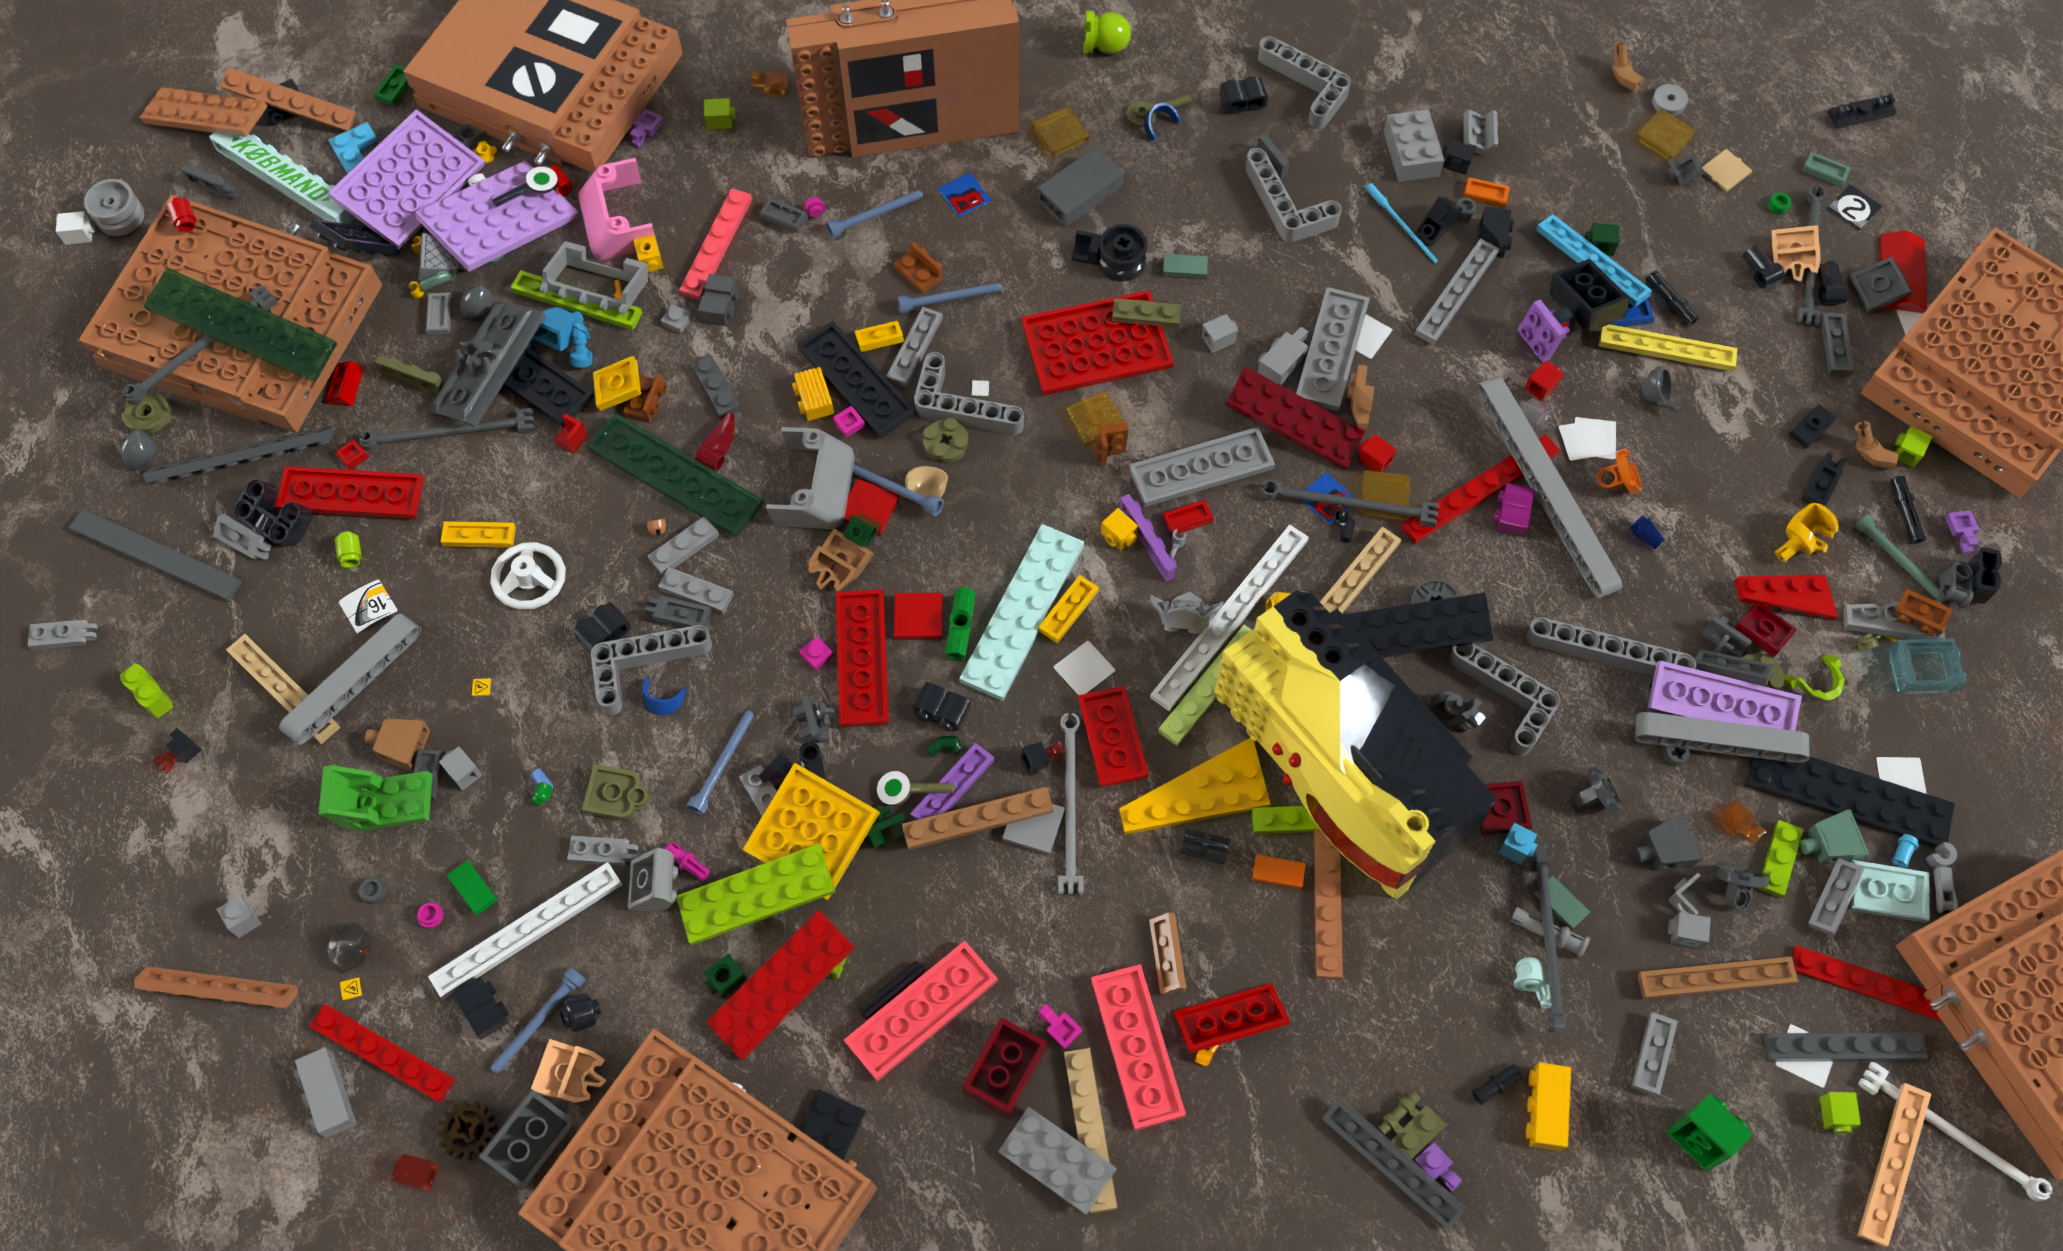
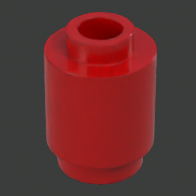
M557 165L548 166L547 168L552 169L557 175L558 182L554 189L556 194L560 193L563 197L568 195L572 190L570 179Z
M181 197L171 199L167 204V210L173 226L180 232L192 231L196 227V217L189 200Z

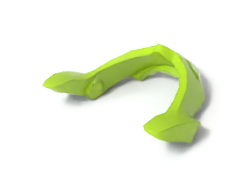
M1825 654L1821 658L1830 668L1833 677V686L1827 692L1823 693L1820 690H1812L1801 677L1797 678L1788 674H1784V683L1790 688L1799 687L1805 693L1823 700L1835 699L1842 693L1845 681L1839 669L1842 666L1840 658L1831 654Z

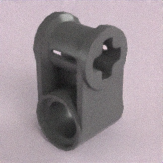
M1959 560L1940 574L1939 598L1943 601H1952L1957 603L1958 607L1965 608L1970 604L1974 595L1973 570L1968 563Z

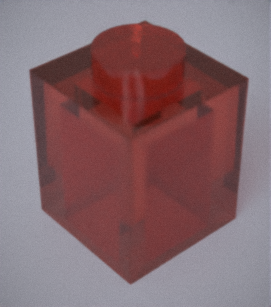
M402 1154L400 1160H397L394 1164L392 1181L405 1187L430 1193L440 1166L433 1161Z

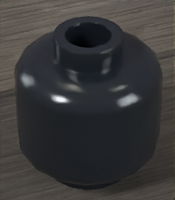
M581 994L565 1000L563 1008L559 1009L564 1027L566 1029L570 1028L573 1032H578L594 1026L597 1023V1015L601 1014V1009L597 999L592 1000L588 994Z

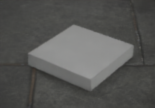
M1052 804L1053 813L1008 824L1002 841L1050 856L1065 807Z

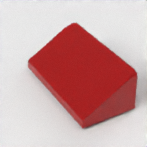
M352 360L337 364L332 375L325 403L328 405L353 406L363 368Z

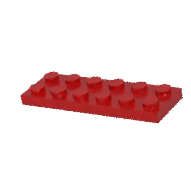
M285 466L275 508L277 511H280L286 503L294 502L307 506L311 509L312 513L416 519L425 478L423 474Z
M884 590L836 592L840 728L889 725Z
M818 910L706 1023L741 1060H744L856 947Z

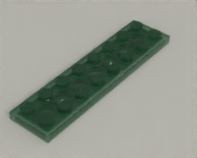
M170 268L165 269L143 305L150 312L314 383L337 346L336 341Z
M615 412L586 445L590 452L701 518L708 519L710 523L735 538L739 536L764 504L762 498Z

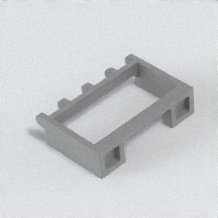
M565 241L542 271L543 283L540 285V292L546 293L547 290L557 292L559 298L564 299L568 295L579 298V303L581 304L589 301L600 304V309L606 310L607 307L619 309V314L625 315L648 282V264L626 258L623 263L624 270L591 262L586 260L585 246ZM569 265L629 283L622 292V299L619 300L554 281L565 266Z

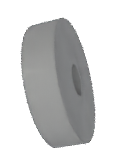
M1665 84L1658 87L1652 98L1654 108L1666 116L1681 114L1688 103L1687 93L1681 87L1673 84Z

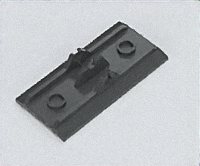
M497 301L473 340L460 342V345L465 347V353L462 354L461 350L455 349L457 365L427 412L477 427L546 315L532 308Z

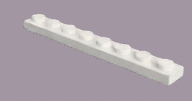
M607 862L428 977L439 996L444 1000L456 990L483 975L622 886V883Z

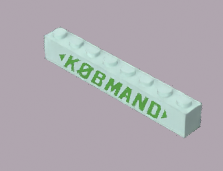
M213 133L209 137L218 152L323 220L350 224L356 218L329 198L328 192L334 185L331 184L329 186L317 174L312 175L303 165L293 163L286 154H279L270 144L265 145L256 135L248 134L247 137Z

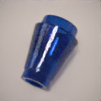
M1644 515L1630 527L1634 536L1654 549L1665 540L1651 519L1646 518Z

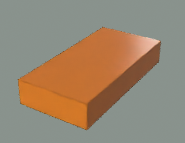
M1468 177L1463 197L1471 198L1476 202L1505 208L1510 186Z
M1256 854L1252 881L1302 890L1306 863Z

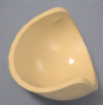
M916 467L906 475L905 486L925 497L935 495L941 498L946 489L948 476L943 470L935 467Z

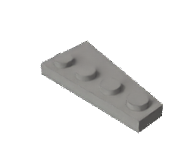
M1898 602L1888 603L1886 606H1878L1876 603L1846 605L1843 609L1844 630L1942 644L1945 640V632L1939 637L1936 635L1932 637L1920 631L1921 628L1914 625L1907 626L1898 622L1897 618L1892 616Z

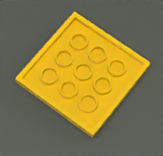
M794 763L742 850L767 863L820 844L834 888H836L880 812ZM831 895L825 896L823 898L829 900Z

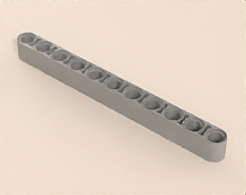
M1497 375L1476 384L1478 398L1530 487L1534 489V494L1594 596L1600 599L1622 588V581L1505 381Z

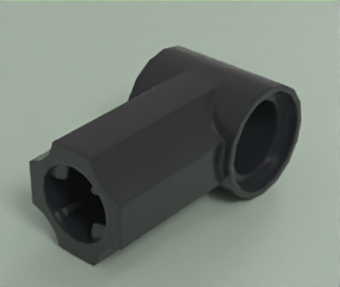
M1754 245L1744 252L1742 257L1754 272V280L1759 288L1765 289L1785 279L1783 267L1779 263L1773 264L1761 246Z
M1827 261L1820 264L1818 269L1821 284L1819 290L1820 303L1845 304L1848 300L1849 290L1847 284L1842 283L1839 264H1836L1835 261Z
M814 742L803 743L799 748L801 767L826 780L819 745ZM809 752L817 754L812 760L804 758Z

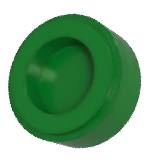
M1774 193L1768 201V208L1775 214H1785L1791 207V198L1785 193Z

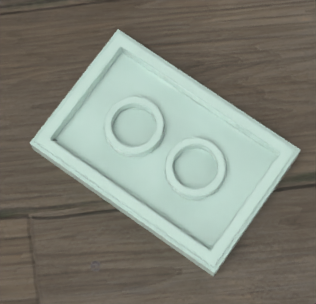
M1857 860L1851 861V863L1864 867V872L1849 903V910L1922 923L1930 921L1929 872Z

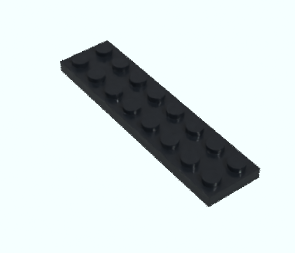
M1811 756L1804 763L1751 758L1746 787L1832 815L1850 809L1856 823L1899 837L1908 834L1917 838L1918 843L1933 848L1943 842L1948 843L1955 805L1953 802Z

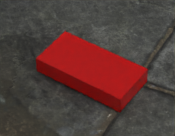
M1205 499L1162 513L1161 517L1170 537L1176 529L1177 534L1213 523L1214 521Z

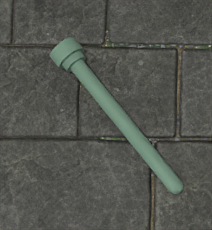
M1869 514L1864 516L1854 526L1860 533L1869 534L1936 600H1941L1939 598L1940 589L1876 528L1875 520Z

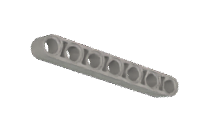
M401 613L394 616L286 715L279 725V730L298 745L306 743L419 637L421 628Z
M1543 617L1532 620L1525 634L1526 641L1532 646L1649 676H1654L1657 663L1654 660L1692 669L1696 668V661L1689 654ZM1535 630H1539L1543 634H1538L1535 632ZM1558 635L1563 636L1566 640L1560 639ZM1582 641L1587 642L1590 646H1585ZM1606 648L1612 649L1614 653L1609 652ZM1630 654L1636 655L1638 659L1633 658Z
M1641 712L1636 715L1635 740L1640 743L1792 763H1804L1810 758L1809 735L1805 732L1652 712Z

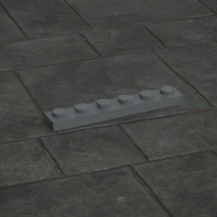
M1766 1033L1763 1036L1768 1062L1925 1061L1928 1059L1923 1033Z
M1341 1097L1322 1118L1447 1230L1466 1211L1467 1207Z

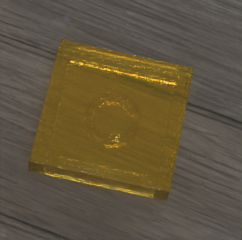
M1069 106L1032 122L1033 129L1052 157L1089 141L1090 138Z
M1661 108L1639 131L1636 139L1668 160H1671L1693 138L1696 130Z
M1106 391L1065 408L1067 416L1085 447L1095 444V435L1099 433V426L1124 422Z
M1364 470L1361 499L1409 506L1410 475ZM1368 509L1360 510V515L1407 520L1408 517L1407 515Z

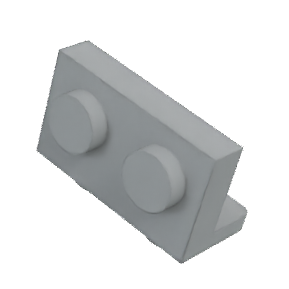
M1468 109L1463 114L1464 144L1469 146L1477 145L1475 153L1486 156L1498 145L1497 111L1492 110L1487 116Z

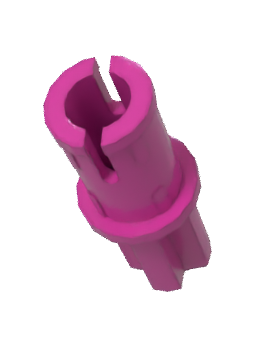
M674 841L666 846L665 850L674 854V862L679 865L680 870H687L701 881L707 878L710 870L694 859L695 855L693 853H688Z

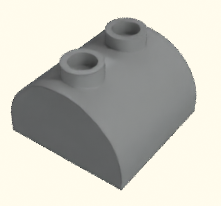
M655 848L631 860L628 897L629 910L643 912L661 911L668 909L674 904L677 893L676 890L672 889V884L678 875V867L674 865V854L672 852Z

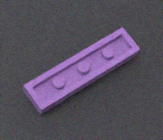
M1130 494L1122 497L1120 510L1138 525L1137 536L1164 580L1167 582L1174 579L1177 564L1174 558L1166 553L1162 539L1154 534L1150 520L1143 517L1139 503L1136 500L1133 501Z
M975 743L939 782L954 783V793H929L910 813L911 818L919 820L948 812L994 762V757Z

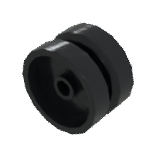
M1116 224L1109 227L1101 235L1098 262L1099 268L1105 276L1112 280L1123 282L1137 278L1144 271L1148 248L1147 238L1144 233L1132 225Z

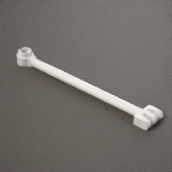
M1870 1062L1868 1068L1871 1071H1865L1863 1076L1866 1079H1860L1858 1085L1872 1095L1881 1089L1897 1100L1900 1089L1885 1080L1889 1071L1875 1062ZM1927 1108L1925 1120L2022 1184V1187L2026 1189L2027 1195L2032 1200L2044 1201L2050 1198L2049 1195L2052 1194V1187L2048 1181L2042 1178L2035 1179L2032 1176L2029 1177ZM2039 1184L2042 1185L2045 1193H2042L2039 1190Z

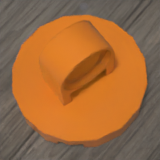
M1626 448L1616 451L1617 464L1600 470L1597 475L1598 484L1607 490L1625 485L1631 494L1641 492L1642 489L1639 487L1641 480L1636 465L1627 459V456H1630L1629 451ZM1607 473H1613L1615 476L1614 482L1610 485L1603 483V476Z

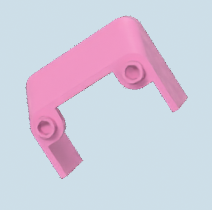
M636 158L599 166L578 193L590 249L596 259L605 260L636 253L633 239L655 234L652 223L630 228L629 222L625 217L615 216L609 218L603 191L642 183Z

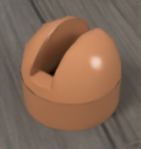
M666 520L647 521L649 533L656 536V530L659 529L660 535H663L666 531Z

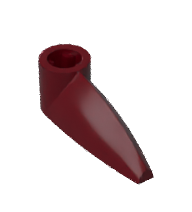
M729 412L705 439L696 453L695 462L715 472L719 471L734 436L735 418L732 413Z

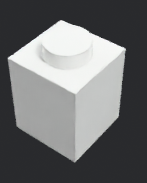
M84 211L57 214L56 233L65 245L92 242V233L95 232V225Z

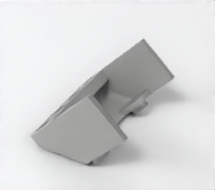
M782 427L781 432L789 450L818 451L811 490L801 489L796 491L791 497L790 505H766V510L774 526L836 529L840 527L844 522L855 461L852 447L820 429Z

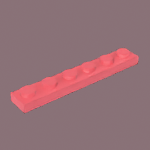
M731 188L679 289L680 295L701 301L702 295L704 296L708 275L715 274L752 201L751 194Z

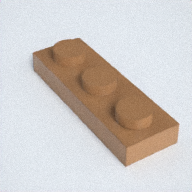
M1166 913L1150 919L1160 994L1170 995L1186 989L1175 914Z

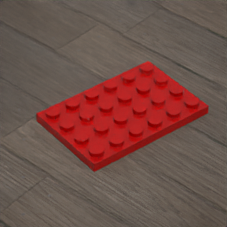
M1150 290L1021 317V324L1043 396L1173 368L1174 362L1162 327L1112 322L1115 298L1154 302Z

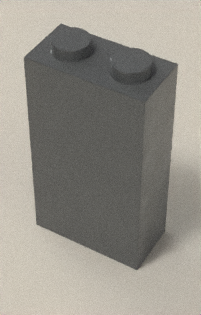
M1094 147L1038 187L1037 201L1067 227L1124 186L1125 173L1119 165L1110 160L1105 152Z

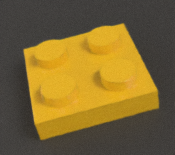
M634 356L593 372L596 406L600 411L641 395L638 363Z

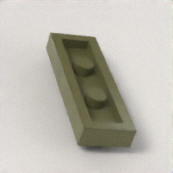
M1115 298L1112 322L1179 328L1181 305Z
M381 355L375 361L381 374L435 394H439L444 386L441 377L437 373L420 370L413 364L406 365L393 357L387 358Z

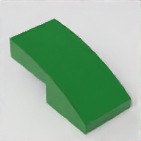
M469 860L447 874L450 881L476 916L497 901V898Z

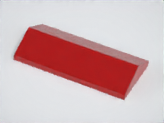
M1908 230L1882 233L1879 236L1880 261L1892 256L1912 291L1911 296L1883 308L1924 313L1927 310L1925 239Z
M1272 983L1174 1011L1182 1040L1190 1053L1290 1024L1288 1015Z

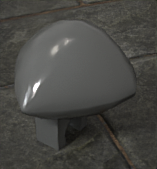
M472 285L461 297L460 312L465 318L478 319L488 316L496 304V299L486 287Z
M134 430L121 439V456L127 468L133 471L146 466L158 451L156 441L143 431Z

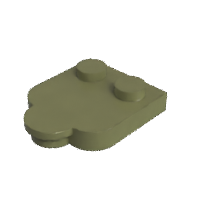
M594 764L582 813L626 820L634 814V811L643 810L649 805L650 794L647 789L641 787L640 777L636 772Z

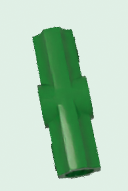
M966 587L956 589L950 615L945 657L955 661L966 658L969 634L971 633L976 591ZM957 622L966 623L964 626L955 625Z

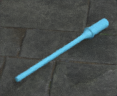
M1370 183L1366 187L1369 194L1377 201L1379 206L1388 210L1436 264L1438 260L1389 206L1387 198Z

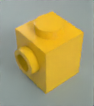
M655 234L633 239L638 260L648 264V272L664 268Z
M1119 508L1102 522L1101 534L1105 536L1106 541L1111 546H1116L1120 551L1126 546L1130 547L1138 538V525Z

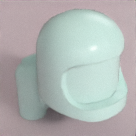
M1533 957L1519 960L1515 968L1517 978L1514 980V987L1522 991L1536 992L1537 998L1540 1001V1007L1544 1009L1551 1008L1549 980L1546 981L1543 963Z

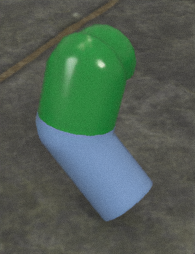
M536 769L531 774V778L537 784L532 801L536 805H543L551 796L553 784L541 769Z

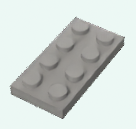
M1029 1106L998 1151L1086 1215L1117 1170L1115 1166Z

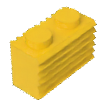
M817 367L812 370L809 369L808 371L795 373V382L792 383L795 396L800 395L801 401H798L801 415L806 414L807 420L810 421L834 414L833 404L821 368Z

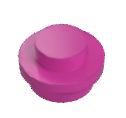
M812 197L805 202L804 211L810 217H818L826 209L825 203L818 197Z
M426 903L418 910L417 920L425 928H434L441 923L444 913L438 904Z

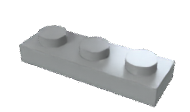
M703 516L647 557L658 572L664 576L668 567L674 569L719 537V533L708 519Z
M668 567L658 586L662 592L691 603L711 607L712 611L723 615L734 596L732 590Z
M1838 858L1809 920V927L1835 936L1863 875L1864 867Z
M1654 1012L1649 1014L1631 1088L1656 1097L1660 1095L1678 1021Z

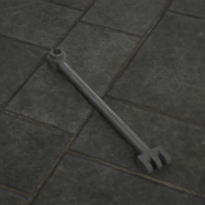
M1817 184L1810 187L1806 197L1811 205L1810 226L1818 225L1819 231L1820 205L1827 191L1820 185L1814 195ZM1807 269L1804 308L1799 307L1797 309L1795 323L1801 324L1803 317H1805L1804 324L1810 325L1813 318V326L1819 327L1821 311L1814 310L1816 273H1812L1810 269Z
M263 285L258 286L249 293L254 300L142 383L126 385L122 391L123 398L131 405L140 404L145 394L148 393L147 390L259 307L267 312L277 304V299Z
M532 408L517 409V417L479 422L477 427L459 424L388 434L364 430L360 433L358 437L360 441L358 442L364 450L371 451L383 443L516 426L519 434L535 431V426L533 425L534 410Z
M1271 479L1264 481L1261 486V495L1266 500H1273L1284 496L1419 517L1420 526L1436 527L1439 504L1435 502L1423 501L1422 508L1287 488Z
M1539 845L1535 853V869L1538 876L1552 1006V1017H1547V1026L1549 1033L1565 1035L1566 1025L1562 1007L1547 871V850L1545 846Z

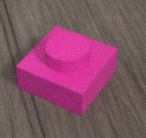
M852 406L833 417L834 423L846 438L865 427V422Z
M818 636L799 651L800 656L815 671L834 656L833 651Z

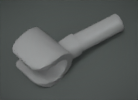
M1177 529L1173 531L1172 547L1169 556L1171 555L1173 558L1178 548L1184 546L1187 535L1185 533L1183 538H1177Z

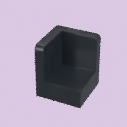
M1077 230L1071 259L1097 265L1101 235Z

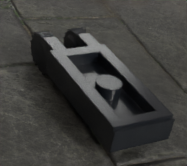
M1828 451L1818 465L1801 500L1808 504L1818 503L1826 507L1843 473L1842 469L1847 459L1842 457L1838 460L1835 468L1828 464L1833 457V453Z

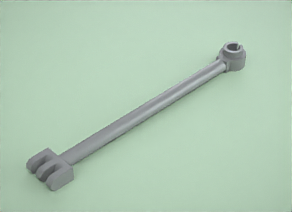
M1066 713L1060 720V727L1065 733L1066 876H1058V894L1064 893L1063 885H1068V894H1073V885H1078V894L1083 895V876H1076L1075 732L1079 729L1080 720L1076 714L1072 713L1071 723L1074 724V727L1067 728L1066 723L1069 722V715Z

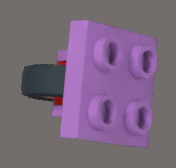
M1538 300L1533 302L1517 331L1542 363H1544L1546 360L1549 361L1561 341L1567 337V333L1570 332V329L1576 323L1577 317L1567 307L1556 312L1555 310L1549 311L1544 303Z

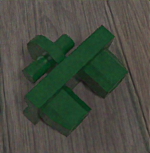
M877 804L872 805L874 809L880 812L876 818L878 823L872 825L866 835V839L872 848L885 843L880 830L889 827L894 839L904 835L902 824L906 818L903 812L884 820L883 816L891 813L889 807L879 809Z

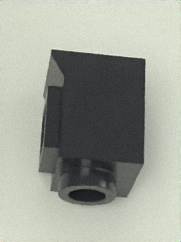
M1451 140L1449 146L1444 145L1442 151L1444 157L1443 167L1466 175L1477 145L1469 146Z

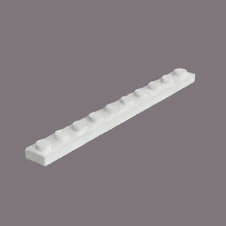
M1291 525L1285 529L1213 617L1209 626L1204 628L1203 633L1199 634L1150 695L1152 700L1169 712L1305 546L1309 539L1308 536Z

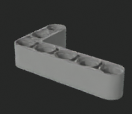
M1266 36L1261 39L1258 51L1259 62L1320 93L1311 105L1308 124L1313 129H1323L1347 99L1351 84L1350 77L1274 37Z
M1252 148L1248 151L1245 166L1246 173L1284 241L1295 242L1332 230L1338 226L1342 207L1338 202L1326 201L1297 211L1266 152L1261 148Z
M938 352L929 353L925 357L914 396L916 415L919 418L931 421L954 418L964 427L1008 435H1018L1023 431L1024 412L1020 407L941 393L945 378V358Z
M702 625L596 644L591 650L596 699L602 712L608 716H613L622 709L623 703L618 670L706 654L712 648V640L708 629ZM698 638H705L702 642H695ZM675 642H681V644L676 647L671 646ZM652 646L657 647L653 651H647ZM626 651H633L630 655H623ZM603 655H609L606 659L599 660ZM611 676L609 681L602 682L605 677ZM614 698L612 703L605 704L606 700Z
M1475 644L1452 647L1448 660L1453 667L1528 711L1510 741V749L1515 755H1528L1560 704L1558 693ZM1457 651L1463 652L1466 656H1460ZM1478 664L1485 665L1487 669L1480 668ZM1499 676L1507 678L1508 682L1502 681ZM1521 689H1526L1530 694L1523 693ZM1542 701L1548 702L1551 707L1545 706ZM1530 720L1537 721L1540 726L1532 724ZM1519 738L1525 739L1528 745L1522 744Z

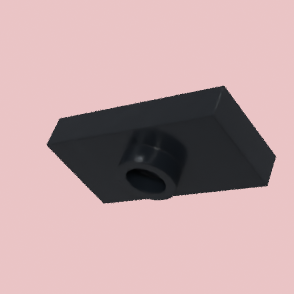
M1818 404L1788 435L1807 449L1836 421L1837 417Z

